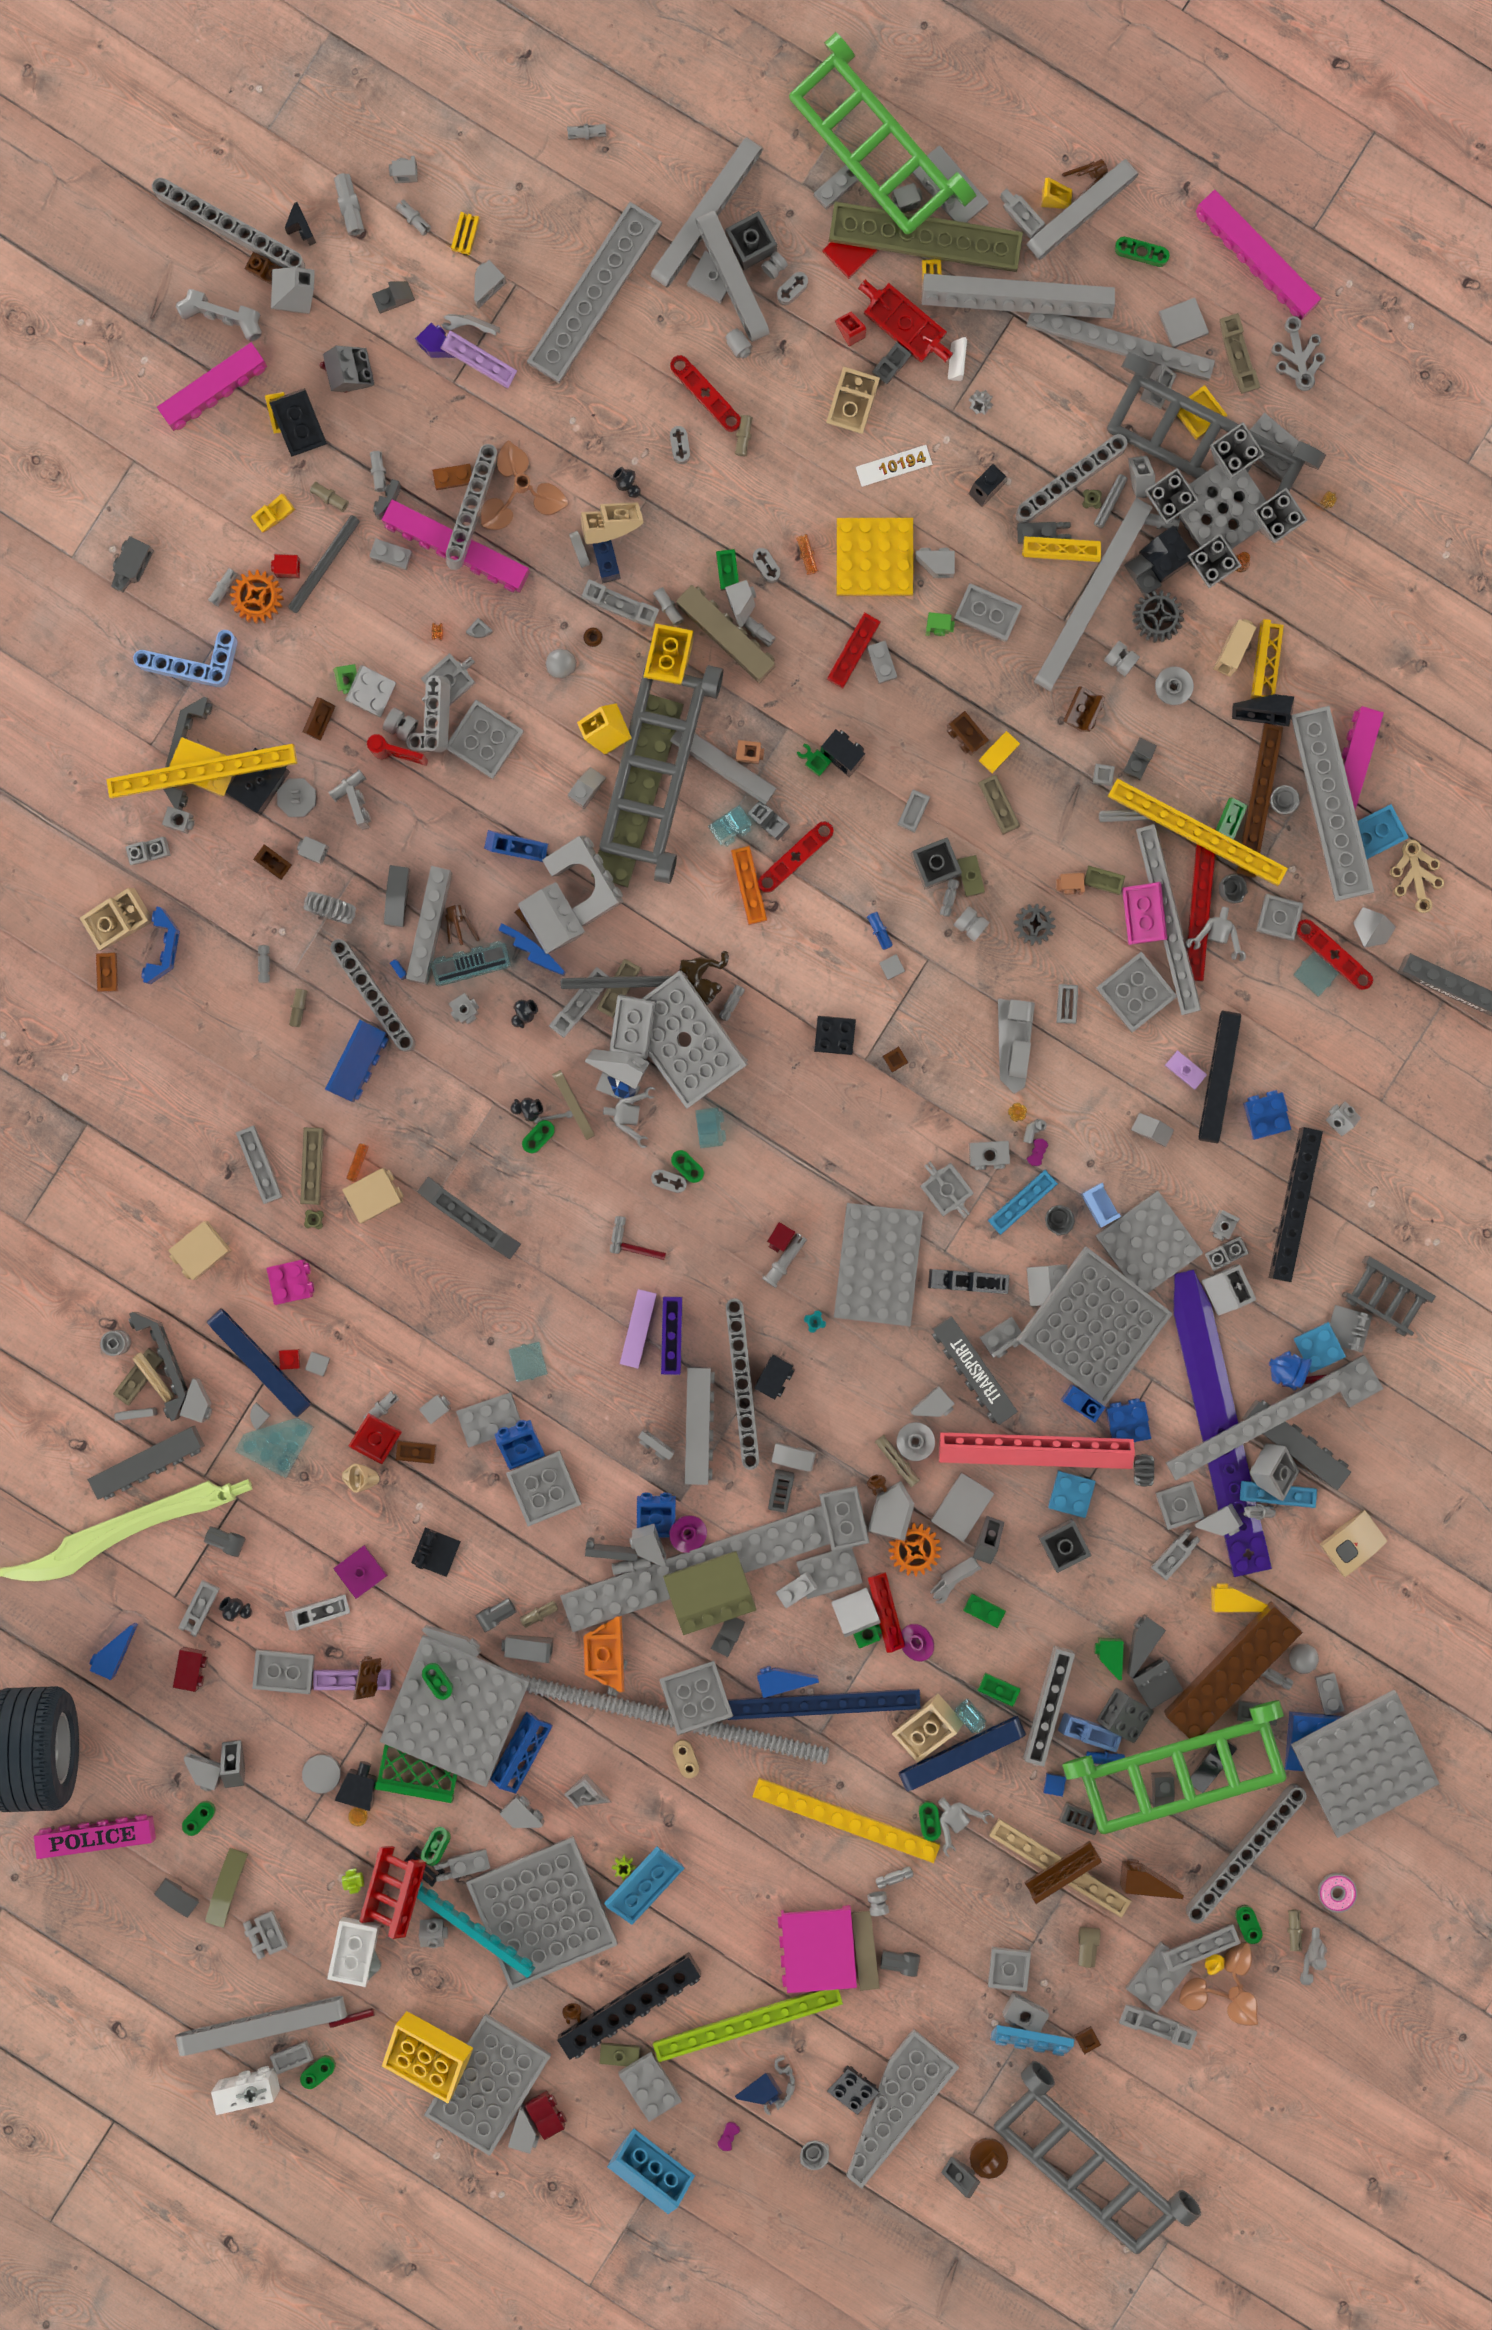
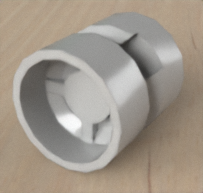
M1118 641L1104 661L1111 667L1116 666V671L1125 677L1139 660L1140 656L1134 651H1127V646Z
M393 708L383 724V730L392 735L396 733L399 739L406 742L408 736L415 733L419 721L411 716L405 717L404 712Z
M968 906L954 926L961 932L966 930V935L975 942L990 922L982 916L976 917L977 912Z
M122 1330L109 1331L102 1336L100 1341L102 1351L110 1356L124 1354L131 1346L129 1334Z

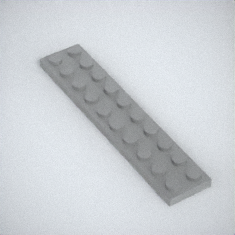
M628 203L530 355L527 364L560 384L662 226L660 220L635 204Z
M1330 706L1291 715V720L1335 902L1374 893Z

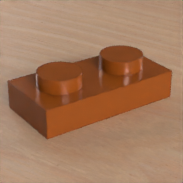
M470 464L432 470L436 490L466 486L469 484L472 475Z
M96 953L97 992L118 991L117 953Z

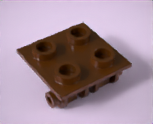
M365 1656L360 1661L353 1700L375 1696L378 1689L377 1681L381 1672L382 1658L372 1659L370 1656Z

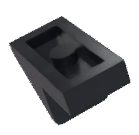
M295 202L285 225L286 233L290 235L299 231L302 240H307L309 246L316 243L315 238L298 202Z

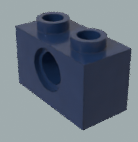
M612 541L593 543L602 584L621 579Z

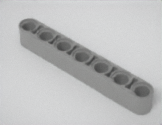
M1124 159L1033 236L1027 243V247L1041 260L1132 183L1139 173L1127 159Z
M713 210L695 218L698 230L749 340L753 342L769 335L768 325L715 211Z
M1121 434L1114 435L1021 503L1016 512L1017 521L1019 523L1031 522L1124 453L1127 439ZM1113 443H1120L1122 445V448L1116 449L1113 446ZM1100 453L1105 454L1107 459L1100 460L1097 455ZM1089 465L1091 471H1084L1082 466ZM1073 476L1076 482L1070 483L1067 477ZM1057 487L1060 489L1061 493L1054 494L1051 491V488ZM1036 499H1043L1045 501V505H1038L1036 503ZM1028 510L1030 516L1024 517L1020 511Z
M491 444L483 445L479 451L446 550V564L452 570L460 569L463 566L497 463V450ZM485 455H491V456H493V457H491V458H486V457H484V456H485ZM484 471L487 474L481 475L479 472ZM479 488L481 491L475 492L473 489ZM469 505L476 506L473 509L468 508ZM469 522L470 525L464 526L462 523ZM463 539L464 542L459 543L456 540ZM457 556L459 559L453 560L450 557Z
M334 940L330 946L332 954L400 1050L404 1052L412 1051L416 1045L415 1039L352 948L344 940ZM339 944H344L345 950L342 953L336 952V947ZM354 959L356 962L355 967L348 969L347 962ZM361 975H365L367 978L366 983L363 985L358 984V978ZM371 991L378 993L374 1001L369 1000V993ZM384 1006L388 1007V1014L381 1016L379 1013L380 1009ZM394 1022H398L400 1025L397 1032H392L390 1029L391 1024ZM404 1038H409L411 1042L407 1048H403L401 1045Z

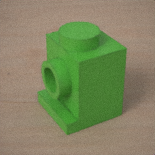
M929 612L926 635L929 636L930 632H934L936 636H945L949 632L953 633L955 621H951L952 615Z
M355 664L339 666L333 669L338 691H343V694H348L356 677ZM343 677L348 678V684L343 683Z

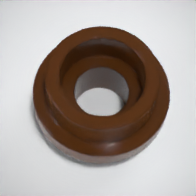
M592 627L585 631L583 638L588 646L596 647L601 644L603 636L599 629ZM596 635L597 638L596 640L592 641L590 640V636Z

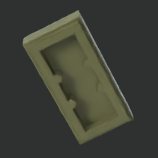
M973 855L957 859L962 872L961 879L965 896L969 897L985 893L977 856Z
M1088 866L1084 885L1120 895L1125 876Z
M601 2042L599 2064L629 2066L639 2059L640 2046Z

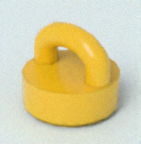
M1214 1954L1205 1958V1967L1209 1975H1215L1224 1969L1225 1960L1222 1956Z

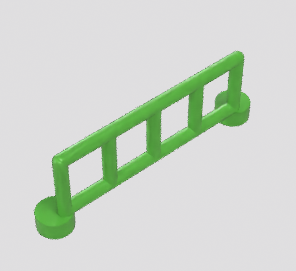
M835 32L824 42L831 55L790 93V101L905 234H911L952 195L966 207L977 196L973 189L958 172L949 180L942 174L848 65L855 57V54L843 38ZM835 67L855 92L823 121L803 97ZM863 100L882 121L883 125L851 153L833 133L832 129ZM892 133L912 157L885 183L879 186L860 162ZM920 166L939 187L940 191L908 220L888 195Z
M1270 1701L1249 1708L1253 1719L1251 1721L1098 1766L1094 1765L1092 1755L1067 1761L1062 1764L1066 1780L1082 1777L1097 1828L1101 1834L1112 1833L1282 1783L1286 1780V1773L1269 1721L1284 1716L1280 1701ZM1260 1730L1273 1773L1240 1782L1227 1740ZM1216 1743L1229 1786L1196 1795L1183 1753ZM1172 1756L1184 1799L1152 1808L1139 1766ZM1128 1769L1140 1812L1108 1821L1095 1779Z

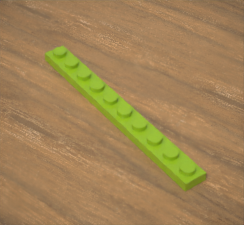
M839 1989L812 1991L654 2041L653 2047L659 2063L843 2005Z

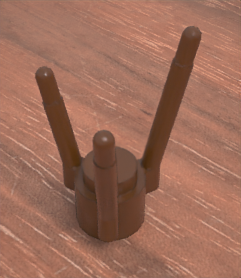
M1103 159L1062 173L1063 177L1078 173V176L1089 173L1092 179L1096 178L1074 201L1103 178V175L1108 173Z
M453 905L446 908L447 914L445 918L447 921L448 944L452 943V923L455 924L459 943L461 946L463 945L459 922L463 921L462 918H464L475 940H480L467 917L466 910H462L461 905Z

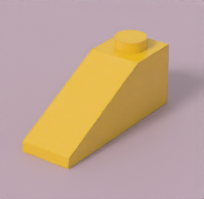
M1217 1583V1586H1211V1610L1214 1612H1262L1268 1606L1266 1603L1228 1586V1583Z

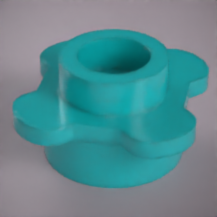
M818 1310L814 1314L804 1317V1322L808 1324V1330L811 1333L826 1326V1322L821 1317L822 1313Z

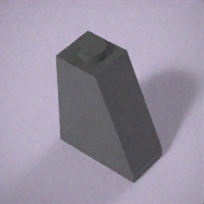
M507 1635L506 1640H502L501 1651H504V1657L550 1663L553 1652V1638Z

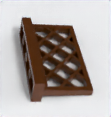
M1088 1841L1025 1881V1885L1029 1889L1033 1901L1037 1904L1093 1869L1102 1861L1092 1843Z

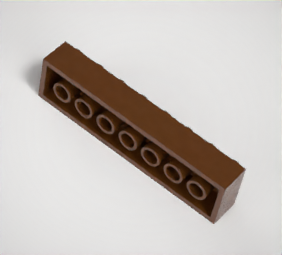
M1272 1601L1164 1710L1166 1717L1189 1739L1205 1734L1303 1633L1299 1626Z

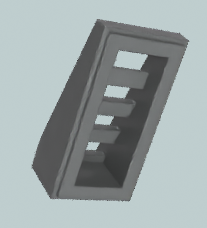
M775 1470L768 1510L787 1513L794 1482L793 1472ZM777 1485L785 1486L787 1489L778 1488ZM775 1493L785 1494L786 1497L777 1496ZM774 1500L784 1502V1505L773 1502Z
M1068 1802L1065 1803L1059 1818L1061 1823L1095 1835L1098 1829L1096 1821L1092 1829L1088 1828L1091 1819H1095L1092 1812ZM1071 1810H1072V1811H1074V1814H1073L1071 1820H1069L1068 1817H1069L1070 1812H1071ZM1078 1813H1080L1081 1816L1079 1818L1078 1823H1076L1075 1819ZM1088 1816L1085 1825H1081L1084 1817Z

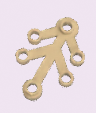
M1408 840L1402 846V858L1395 867L1391 868L1390 875L1393 878L1400 877L1403 874L1402 869L1409 860L1411 869L1401 884L1394 888V894L1397 897L1404 896L1407 892V887L1414 879L1418 898L1415 908L1419 913H1427L1432 909V901L1425 895L1422 878L1430 882L1434 889L1442 888L1444 880L1419 866L1418 859L1427 863L1431 871H1435L1440 867V861L1424 853L1418 841ZM1409 846H1412L1414 848L1413 853L1409 852ZM1432 861L1437 863L1436 868L1431 866ZM1394 869L1399 870V875L1393 873ZM1436 880L1441 882L1440 887L1435 885ZM1399 887L1403 889L1402 894L1397 892ZM1421 902L1425 903V909L1420 908Z

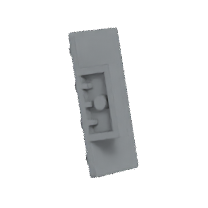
M938 146L927 155L948 180L958 172L977 195L966 207L954 195L941 205L953 221L967 223L988 205V200L941 146ZM920 166L913 172V175L932 197L940 191L939 187Z

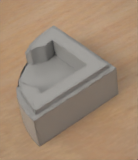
M477 618L468 628L466 634L474 638H483L490 635L493 630Z
M256 1402L251 1409L250 1418L254 1428L258 1430L270 1417V1414Z

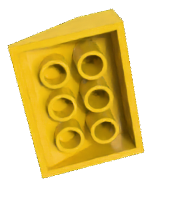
M406 2011L395 2025L382 2067L449 2103L469 2062L473 2047Z

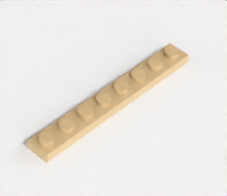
M998 1818L989 1833L990 1837L1043 1870L1063 1858ZM1087 1872L1068 1884L1121 1918L1131 1903V1899Z

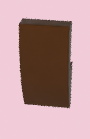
M253 252L244 269L272 285V270L283 267Z

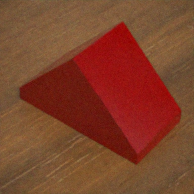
M852 312L835 320L849 347L866 337V326Z

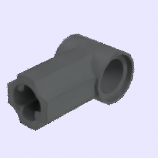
M210 1526L205 1535L204 1542L222 1549L228 1555L239 1557L246 1538L239 1534L227 1533Z
M507 1598L491 1608L488 1607L482 1610L475 1617L483 1631L487 1632L517 1611L512 1601Z
M883 1950L880 1968L898 1971L905 1976L916 1977L921 1956L912 1952L901 1954Z

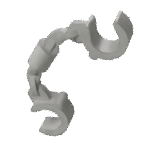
M780 2055L775 2059V2069L780 2075L782 2073L790 2075L791 2083L787 2085V2095L784 2100L780 2099L775 2103L777 2110L784 2107L795 2089V2078L792 2075L793 2070L790 2064L784 2068L778 2066V2062L785 2059L784 2055ZM764 2105V2111L766 2112V2114L771 2115V2112L767 2108V2105Z

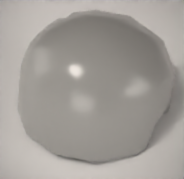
M556 649L547 656L545 665L549 674L561 679L574 673L577 662L575 656L570 651Z
M1283 785L1277 787L1270 798L1272 808L1278 814L1287 815L1293 813L1300 803L1299 793L1292 786Z
M1298 1644L1293 1647L1289 1654L1291 1668L1300 1674H1308L1315 1670L1319 1662L1316 1649L1309 1644Z

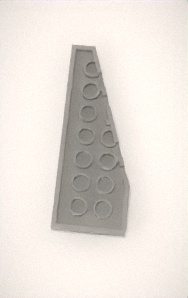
M914 2028L889 2058L878 2087L880 2092L874 2098L846 2174L861 2189L959 2068L957 2063Z

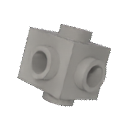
M464 993L449 1003L453 1010L451 1015L456 1022L460 1021L462 1024L467 1023L468 1025L477 1019L476 1015L479 1014L477 1011L479 1006L473 998L470 1000L467 994ZM467 1007V1011L463 1013V1009Z
M1345 1101L1340 1106L1338 1104L1334 1105L1328 1111L1330 1115L1326 1121L1343 1136L1355 1127L1361 1117Z
M431 1918L430 1920H420V1946L429 1948L444 1947V1939H448V1927L444 1926L443 1919Z

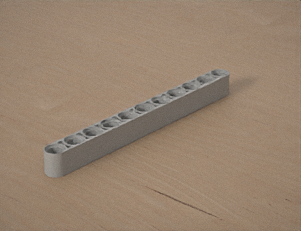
M1138 498L1133 502L1034 683L1049 691L1053 688L1153 507Z

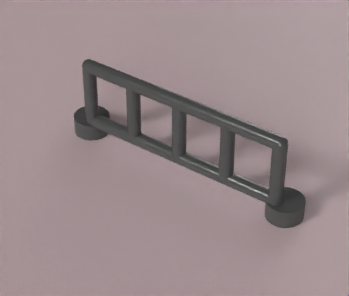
M1128 352L1121 367L1134 376L1107 426V431L1112 435H1123L1127 439V443L1196 479L1208 472L1201 468V465L1220 429L1229 432L1239 424L1151 379L1150 376L1156 366L1148 360ZM1141 387L1171 402L1151 441L1121 426ZM1180 408L1210 423L1190 462L1160 447ZM1249 430L1261 450L1290 464L1275 495L1285 488L1290 491L1304 464L1319 470L1326 457V454L1304 442L1299 441L1294 452H1291ZM1252 465L1246 468L1247 472H1249ZM1235 493L1234 499L1242 502L1243 496L1240 493Z
M710 665L707 666L703 678L684 674L682 686L694 688L686 721L645 711L653 679L644 678V668L629 726V733L632 739L627 741L624 746L599 845L602 852L656 864L654 881L670 884L674 875L677 854L665 852L703 698L706 696L717 699L723 680L724 669ZM642 722L683 732L675 764L634 755ZM631 766L672 776L664 808L623 799ZM620 810L661 819L653 852L612 842Z
M1032 2061L1021 2072L1022 2080L1029 2090L995 2122L994 2130L1134 2254H1140L1176 2219L1188 2227L1201 2216V2209L1198 2203L1189 2193L1179 2190L1167 2201L1046 2093L1055 2085V2081L1045 2066L1037 2061ZM1036 2100L1061 2123L1033 2149L1011 2130L1009 2126ZM1071 2131L1091 2148L1095 2154L1067 2179L1045 2160L1043 2156ZM1105 2161L1125 2178L1129 2184L1101 2209L1077 2187ZM1140 2192L1164 2214L1136 2240L1112 2217Z

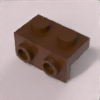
M1079 686L1063 722L1080 732H1090L1094 728L1096 718L1104 706L1105 697L1103 695H1096L1086 688Z
M966 711L947 724L948 734L961 743L959 747L965 754L973 755L989 741Z

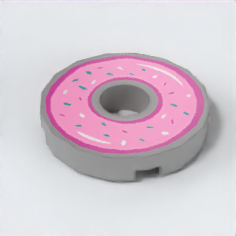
M1343 1873L1328 1874L1318 1886L1319 1900L1326 1909L1332 1912L1341 1913L1348 1911L1357 1899L1356 1885ZM1335 1888L1342 1889L1340 1897L1333 1896L1332 1893Z

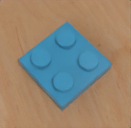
M1329 1322L1293 1338L1303 1359H1312L1309 1369L1310 1373L1346 1357Z
M1058 1470L1048 1508L1086 1518L1096 1481Z

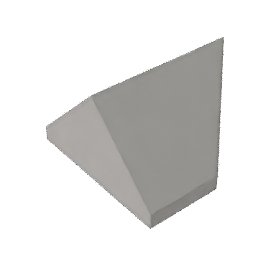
M1364 907L1353 922L1364 948L1386 944L1396 928L1385 915Z
M587 1774L564 1794L576 1808L611 1802Z

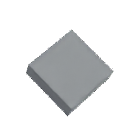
M1095 764L1092 784L1112 786L1115 766Z
M897 954L879 963L887 980L905 972Z
M312 1351L305 1370L324 1376L330 1358Z

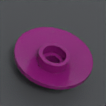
M692 1515L683 1516L672 1525L669 1534L670 1542L676 1550L690 1553L689 1551L700 1548L704 1544L707 1537V1528L700 1518ZM689 1529L687 1534H683L685 1530Z
M910 1624L901 1631L905 1645L902 1650L910 1659L922 1662L932 1656L934 1640L925 1627L919 1624Z

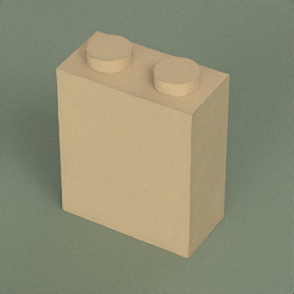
M1239 619L1232 627L1213 668L1214 670L1231 677L1238 669L1257 628L1253 626L1251 621Z
M381 1168L342 1189L360 1224L403 1202L402 1197L404 1195L399 1187H395L393 1183L395 1178L390 1170Z
M203 1221L168 1251L171 1253L169 1256L176 1265L179 1263L183 1268L182 1273L187 1279L197 1280L232 1250L208 1221Z

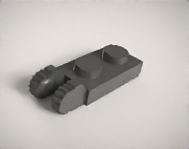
M1017 523L1018 544H1023L1024 536L1071 539L1070 534L1056 535V529H1068L1071 527V523Z

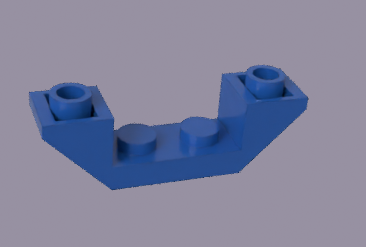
M156 907V911H153L152 922L158 928L168 929L163 939L165 949L160 955L162 966L146 963V967L142 969L141 977L143 982L147 984L154 983L174 968L180 931L165 909L161 907Z

